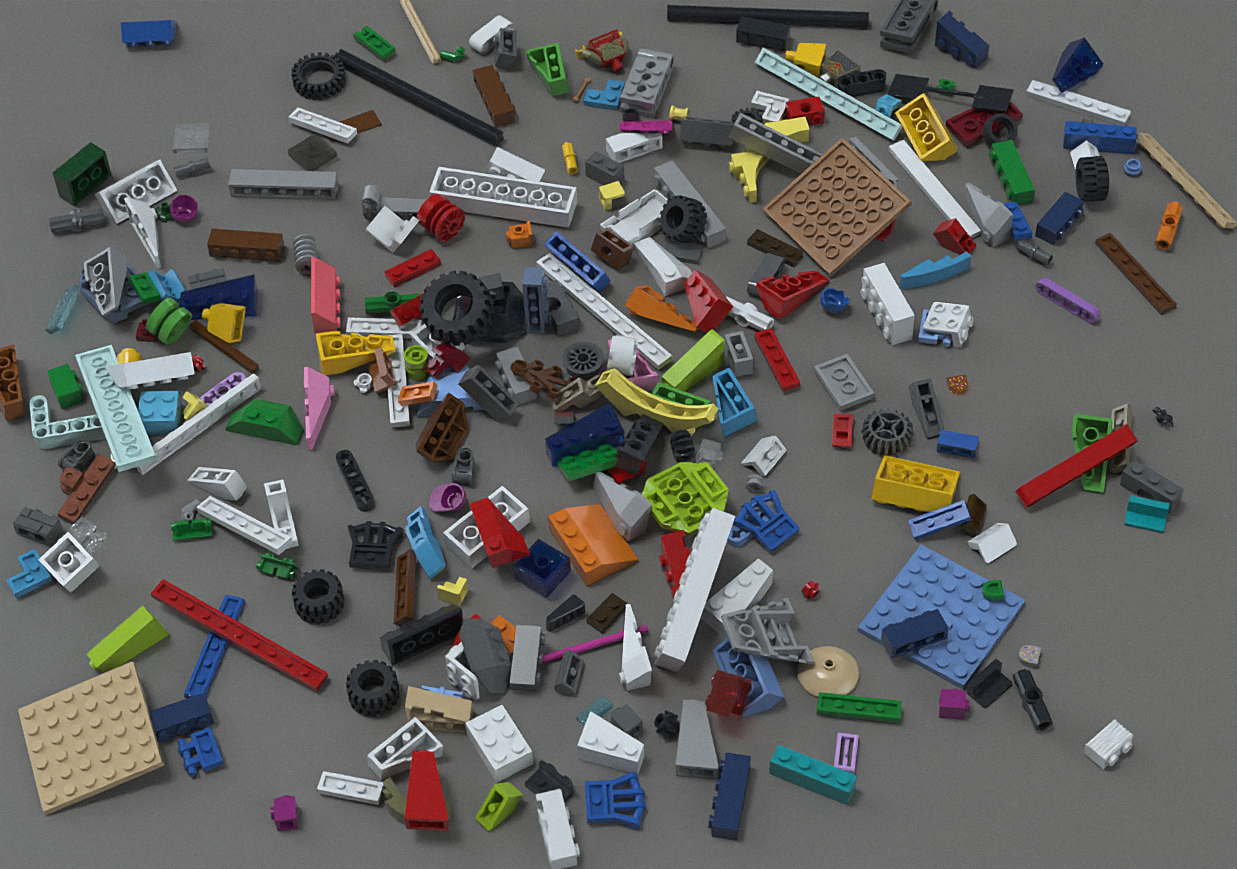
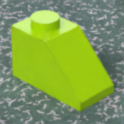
M510 782L494 784L475 819L488 831H492L514 812L523 794Z

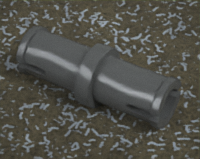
M208 157L174 167L177 178L191 173L194 175L198 171L211 168Z
M1020 240L1017 244L1016 249L1029 255V258L1033 260L1036 259L1045 265H1049L1053 260L1052 254L1041 250L1037 245L1033 246L1024 240Z

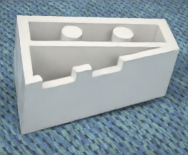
M590 711L577 745L578 759L629 773L635 772L638 775L644 760V744Z

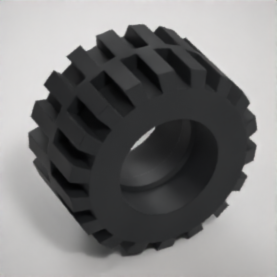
M1103 156L1080 157L1077 161L1075 170L1076 189L1079 198L1084 202L1104 201L1107 198L1109 192V171Z
M682 195L673 196L672 199L669 198L667 204L663 205V210L660 211L661 218H659V222L661 224L659 226L662 229V234L666 235L668 239L682 243L695 242L697 237H701V232H704V226L707 224V213H705V206H702L703 203Z
M315 569L311 573L305 572L303 577L299 576L297 578L298 582L293 584L292 598L296 613L303 621L307 620L311 624L313 622L321 624L323 621L328 623L329 619L334 620L336 618V614L340 615L342 612L341 608H344L345 600L341 581H339L336 575H333L330 571L326 573L323 569H320V571ZM316 594H326L322 599H310Z
M367 660L364 664H357L356 669L352 668L350 670L351 674L347 675L346 689L351 707L355 708L357 713L363 712V716L372 714V717H377L376 714L384 715L386 710L391 711L392 705L395 706L397 704V699H399L400 695L397 675L390 665H386V662L378 663V660H373V662ZM376 684L382 686L374 692L364 691L369 685Z

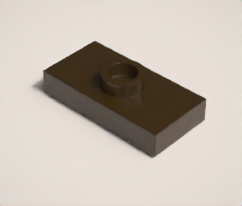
M975 494L969 495L967 501L971 520L961 524V527L972 537L979 535L987 506Z

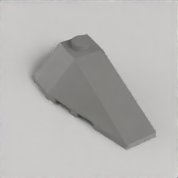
M969 182L966 183L964 197L976 225L981 230L983 240L992 248L1009 240L1013 214L1000 201L994 202L990 195L985 196L979 188Z
M601 472L595 473L593 488L618 533L628 541L645 533L652 504L639 492L628 490L624 484H616L613 478Z

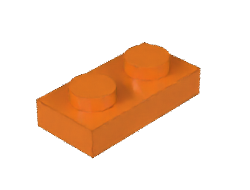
M434 381L403 386L398 403L401 406L434 401L438 386Z

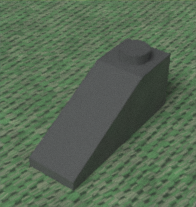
M931 378L911 383L908 386L909 393L926 438L940 435V431L944 430Z

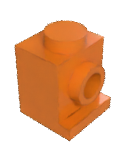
M530 221L522 225L509 226V231H506L507 242H511V249L533 246Z

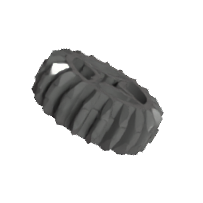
M881 408L879 412L874 410L872 415L868 414L867 419L863 421L861 429L862 439L865 441L866 447L870 446L871 451L877 450L878 454L884 452L885 455L892 453L893 456L896 451L901 453L903 449H907L908 445L912 442L914 433L909 417H904L903 412L898 414L897 409L890 411L889 408L887 411Z

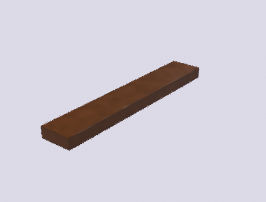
M1111 233L1096 239L1095 244L1160 315L1176 308L1177 303Z

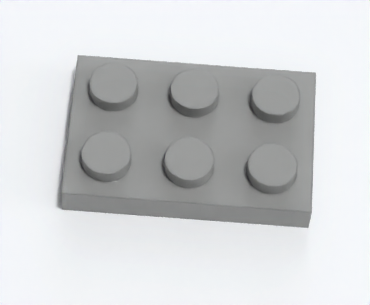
M848 354L814 366L815 374L840 411L874 398L873 390Z

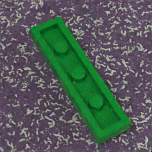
M819 692L817 714L900 723L902 701Z

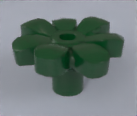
M163 202L161 207H156L157 218H160L161 222H166L167 218L169 220L174 219L170 213L171 204L168 206L167 202Z

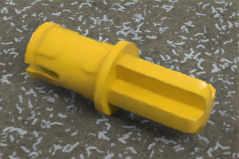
M565 142L562 145L563 161L566 163L568 174L573 175L579 171L576 163L577 155L574 154L572 144Z

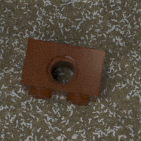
M609 228L596 233L591 247L592 252L617 269L629 264L634 249L632 244Z

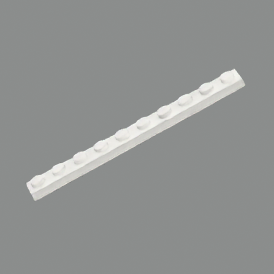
M551 253L536 262L538 268H544V273L553 281L557 280L559 285L563 286L569 295L615 334L639 339L637 348L639 354L659 370L672 361V355Z

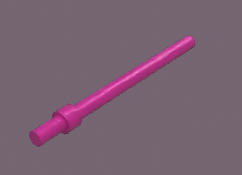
M647 625L637 627L636 633H648ZM622 629V632L545 654L543 655V663L562 658L567 650H572L577 654L624 640V629Z

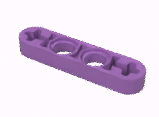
M1042 278L1035 285L1039 294L1088 323H1094L1100 317V312L1094 305L1048 278Z

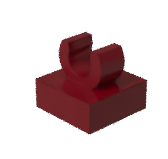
M142 319V322H139L135 336L136 340L155 342L157 335H153L145 329L148 319Z

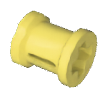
M671 106L669 120L681 121L683 116L689 117V108L680 109Z

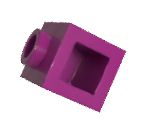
M941 689L939 718L964 719L965 711L969 712L970 699H966V691Z
M284 795L280 798H273L274 807H270L271 820H275L277 831L299 829L298 808L295 796Z

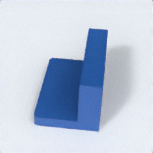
M941 430L938 437L937 452L975 458L979 437Z

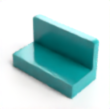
M1130 495L1124 525L1163 533L1170 503Z

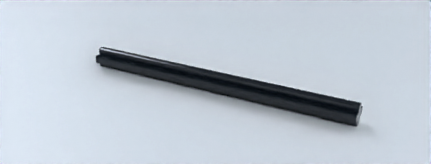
M689 5L667 6V20L739 23L742 16L781 24L868 27L869 12Z
M340 49L339 53L336 52L335 58L338 57L343 66L354 73L496 146L503 141V131L343 49Z

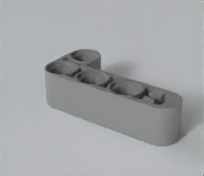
M367 185L364 188L362 198L363 216L365 219L373 221L382 208L386 206L403 221L406 219L410 221L413 216L417 218L418 211L426 199L383 198L377 186Z

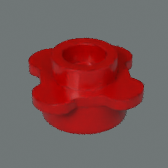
M197 355L192 356L194 370L197 372L201 368L205 370L204 360Z

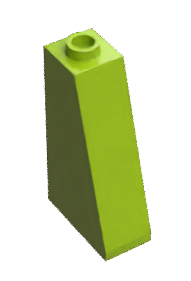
M711 329L662 376V384L684 392L724 364L725 340Z
M141 606L87 653V656L91 659L89 664L96 672L100 670L106 673L124 664L167 637L170 633L144 606Z

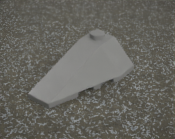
M108 247L84 262L85 279L91 285L90 290L95 294L96 303L103 316L118 309L127 272L126 255L112 247Z

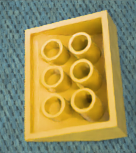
M884 455L874 480L871 499L881 504L890 503L900 508H913L918 512H932L953 503L960 471Z

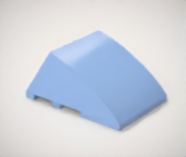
M465 365L459 373L448 367L438 379L429 374L427 382L434 381L438 387L434 401L420 403L417 418L431 416L448 392L462 401L465 407L473 406L474 411L485 410L458 385L465 372L470 369L468 365Z

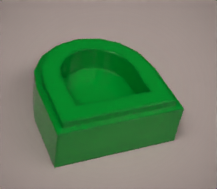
M992 580L984 583L982 588L983 597L989 601H1003L1002 581Z

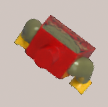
M616 29L589 40L587 49L581 46L580 51L575 50L576 56L579 59H589L595 64L600 65L601 68L611 66L614 72H619L623 69L621 61L624 60L627 53L628 40L622 36V32H618Z

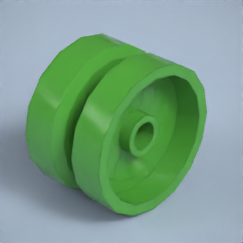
M169 297L155 308L147 320L145 329L153 335L159 334L158 339L164 344L170 345L185 331L191 321L192 314L184 307L179 308L178 302Z

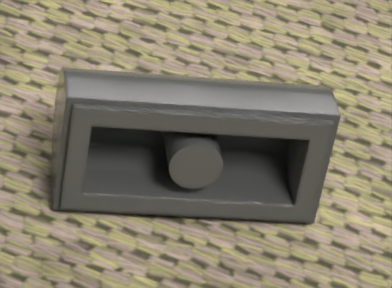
M567 650L563 654L554 687L557 693L564 696L575 694L584 662L572 650Z

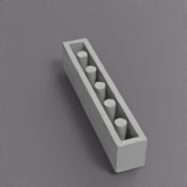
M742 113L739 114L729 134V138L800 174L823 155Z
M673 160L655 167L653 181L656 186L661 188L665 197L672 199L673 196L682 195L696 199L703 203L702 206H705L707 224L704 226V232H701V237L698 238L699 242L703 243L706 248H710L726 241L725 226Z
M232 169L228 185L231 197L336 200L338 178L337 172Z

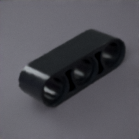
M882 69L843 75L838 79L837 89L851 97L882 92L886 88L887 75Z

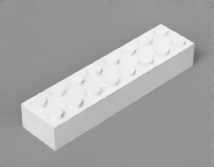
M438 167L429 191L430 196L442 194L464 212L566 228L570 226L577 204L576 187Z
M712 508L710 513H705L704 518L701 520L698 527L699 533L691 547L693 550L685 564L687 567L679 581L681 585L673 598L674 604L666 618L668 620L660 635L661 641L654 652V657H656L655 665L678 673L685 663L735 519L734 515Z

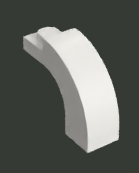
M284 480L265 483L264 486L274 529L292 538L293 544L287 549L299 546Z

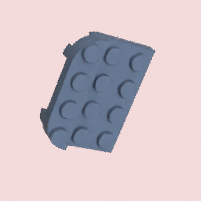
M127 262V272L118 309L104 316L112 323H118L120 320L127 319L129 312L147 305L142 304L129 282V276L138 273ZM83 268L79 276V290L100 312L96 303V296L91 292V285L85 279Z

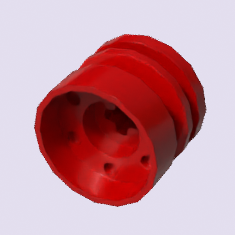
M434 194L421 205L417 219L420 226L431 232L439 240L448 241L461 230L465 221V212L451 203L442 194Z

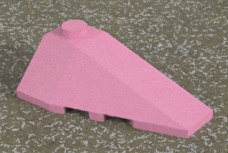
M304 367L306 441L308 450H312L331 406V396H334L335 392L334 385H330L329 377L309 367Z

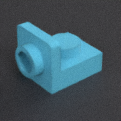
M886 94L877 100L875 110L891 119L892 112L900 107L902 101Z

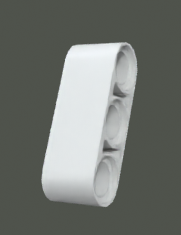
M499 15L471 36L469 46L481 54H486L494 48V40L499 29L514 30V24Z

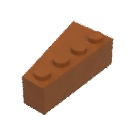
M14 344L0 348V410L6 421L24 416Z

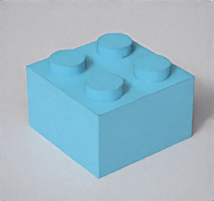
M146 391L140 393L138 413L147 435H168L179 428L182 410L179 391Z

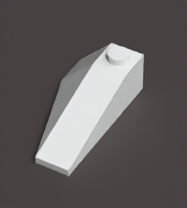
M129 197L124 198L132 227L158 269L161 268L155 221L157 214L154 208L150 209L146 202Z
M650 237L633 243L664 296L685 289L684 283L692 274L687 266Z
M630 604L626 605L622 669L621 673H619L621 685L625 684L626 691L650 686L652 675L646 648L642 646L640 632L636 633L637 623Z

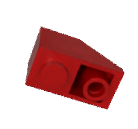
M956 218L941 222L933 233L943 248L959 255L966 251L971 254L976 247L975 242Z

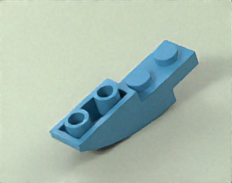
M420 506L407 517L408 525L405 529L420 564L432 579L446 568L439 540L433 536L427 511Z

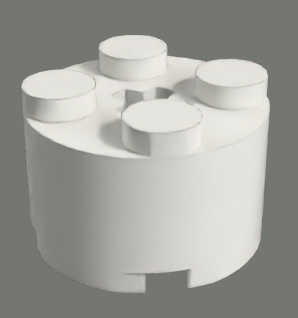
M613 335L607 371L615 368L622 375L633 376L639 339Z

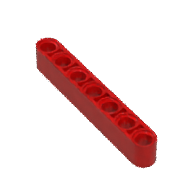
M1128 424L1022 485L1015 493L1025 508H1028L1138 442V439Z

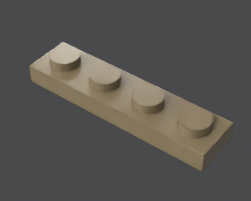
M1128 403L1111 410V419H1113L1111 433L1126 424L1131 429L1132 407ZM1131 447L1109 459L1110 472L1116 474L1123 471L1130 464Z

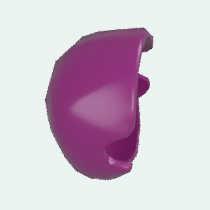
M178 195L173 198L170 209L172 218L178 222L186 223L191 222L196 217L198 203L192 196Z

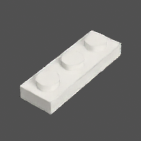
M323 771L317 787L319 794L379 805L383 794L382 791L384 790L382 782Z

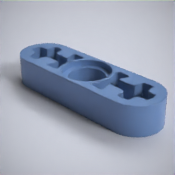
M759 508L755 510L765 522L769 520ZM749 515L744 519L748 523L755 524L756 527L759 528V526L752 520V518ZM733 526L727 542L733 547H740L753 538L754 535L743 528Z

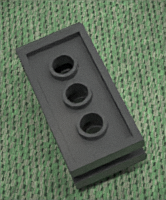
M898 0L880 30V36H882L880 47L913 53L937 11L938 0Z

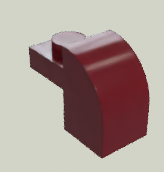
M440 344L431 350L435 357L428 362L424 370L438 379L448 366L459 373L470 360V357L451 344Z

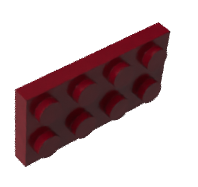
M1011 102L1006 112L971 108L946 120L945 126L965 146H968L983 139V125L991 116L1004 113L1017 122L1023 118V113ZM995 122L991 126L992 133L1006 126L1000 122Z

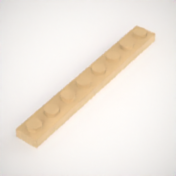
M1139 132L1136 139L1140 142L1139 145L1143 149L1151 153V158L1161 164V168L1172 175V179L1183 186V190L1192 195L1198 205L1206 209L1205 213L1213 217L1219 227L1234 229L1237 222L1150 134Z

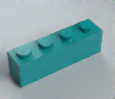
M778 745L770 760V775L845 805L849 804L856 789L857 775L781 745Z

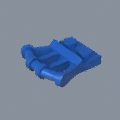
M775 490L769 491L768 494L755 495L751 498L752 501L744 503L733 522L734 526L752 533L755 539H758L769 553L796 534L800 529L783 510ZM768 501L773 502V505H774L775 510H776V512H777L776 515H775V514L773 513V511L765 504V502H768ZM755 507H759L769 519L767 522L754 510ZM749 515L759 528L745 521L746 516Z
M635 772L628 773L614 780L585 782L587 823L608 822V824L618 822L628 825L632 829H640V820L643 812L646 810V804L643 802L645 790L638 783V776ZM624 784H630L632 789L613 790ZM634 798L635 802L614 803V799ZM620 811H635L633 817L614 813Z

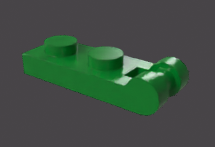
M368 26L362 28V31L353 34V38L357 43L360 42L382 60L396 53V49L392 44Z

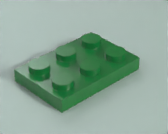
M605 444L592 451H582L576 456H566L562 460L557 461V466L566 479L571 481L615 467L618 460L615 457L617 451L612 445Z

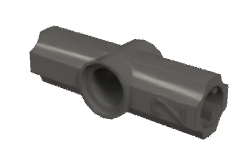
M102 208L84 212L81 209H73L69 211L68 215L49 218L52 233L66 230L78 233L84 231L87 226L105 223V217Z

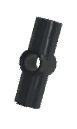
M1019 670L1013 674V680L1022 698V707L1028 712L1035 730H1046L1052 725L1053 721L1042 699L1043 692L1037 687L1030 670Z

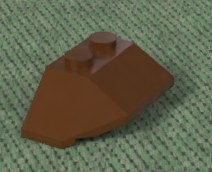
M449 392L431 414L416 442V452L431 462L452 461L469 431L464 411L465 405L462 401Z

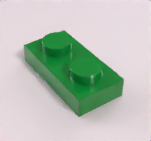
M147 272L129 276V282L143 305L160 300V294Z

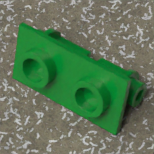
M204 518L192 520V522L174 521V523H171L173 541L212 537V520Z
M265 552V555H257L261 558V562L258 561L256 569H259V572L273 575L275 568H277L276 576L290 580L295 578L296 571H294V568L300 569L295 564V560L284 557L283 560L276 558V555Z

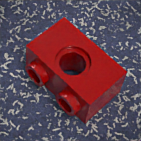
M820 96L786 102L785 115L787 120L806 117L809 126L824 123L825 110Z

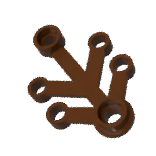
M515 360L510 366L514 375L523 377L530 384L529 389L532 392L539 393L543 385L548 389L547 395L552 399L558 398L560 390L551 383L565 387L577 379L576 377H569L567 381L559 379L558 377H560L562 369L558 366H552L543 370L544 363L540 360H534L531 363Z

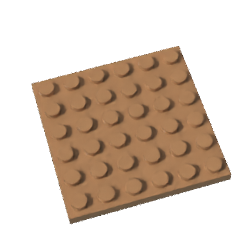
M842 137L771 200L763 210L832 277L909 208L912 202Z

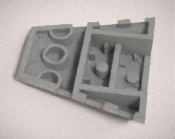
M788 598L782 599L781 602L776 603L773 601L769 602L766 606L759 607L757 605L753 606L750 610L745 611L742 609L721 616L733 650L769 659L812 665L814 663L808 646H797L788 624L794 615Z

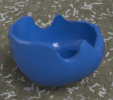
M834 288L825 289L821 293L820 298L822 307L829 313L844 311L850 300V297H845L843 290L837 291Z

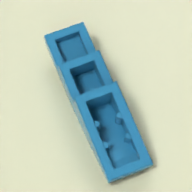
M966 251L953 260L947 255L935 263L928 259L900 275L899 288L902 290L921 287L955 276L970 268L971 255Z

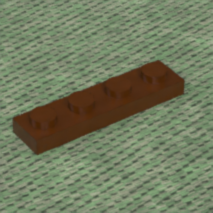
M411 549L397 557L393 624L399 627L413 619L416 554Z

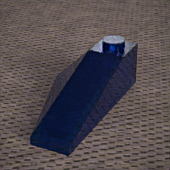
M1081 38L1070 42L1065 48L1052 81L1060 92L1063 93L1095 75L1104 63L1086 38Z

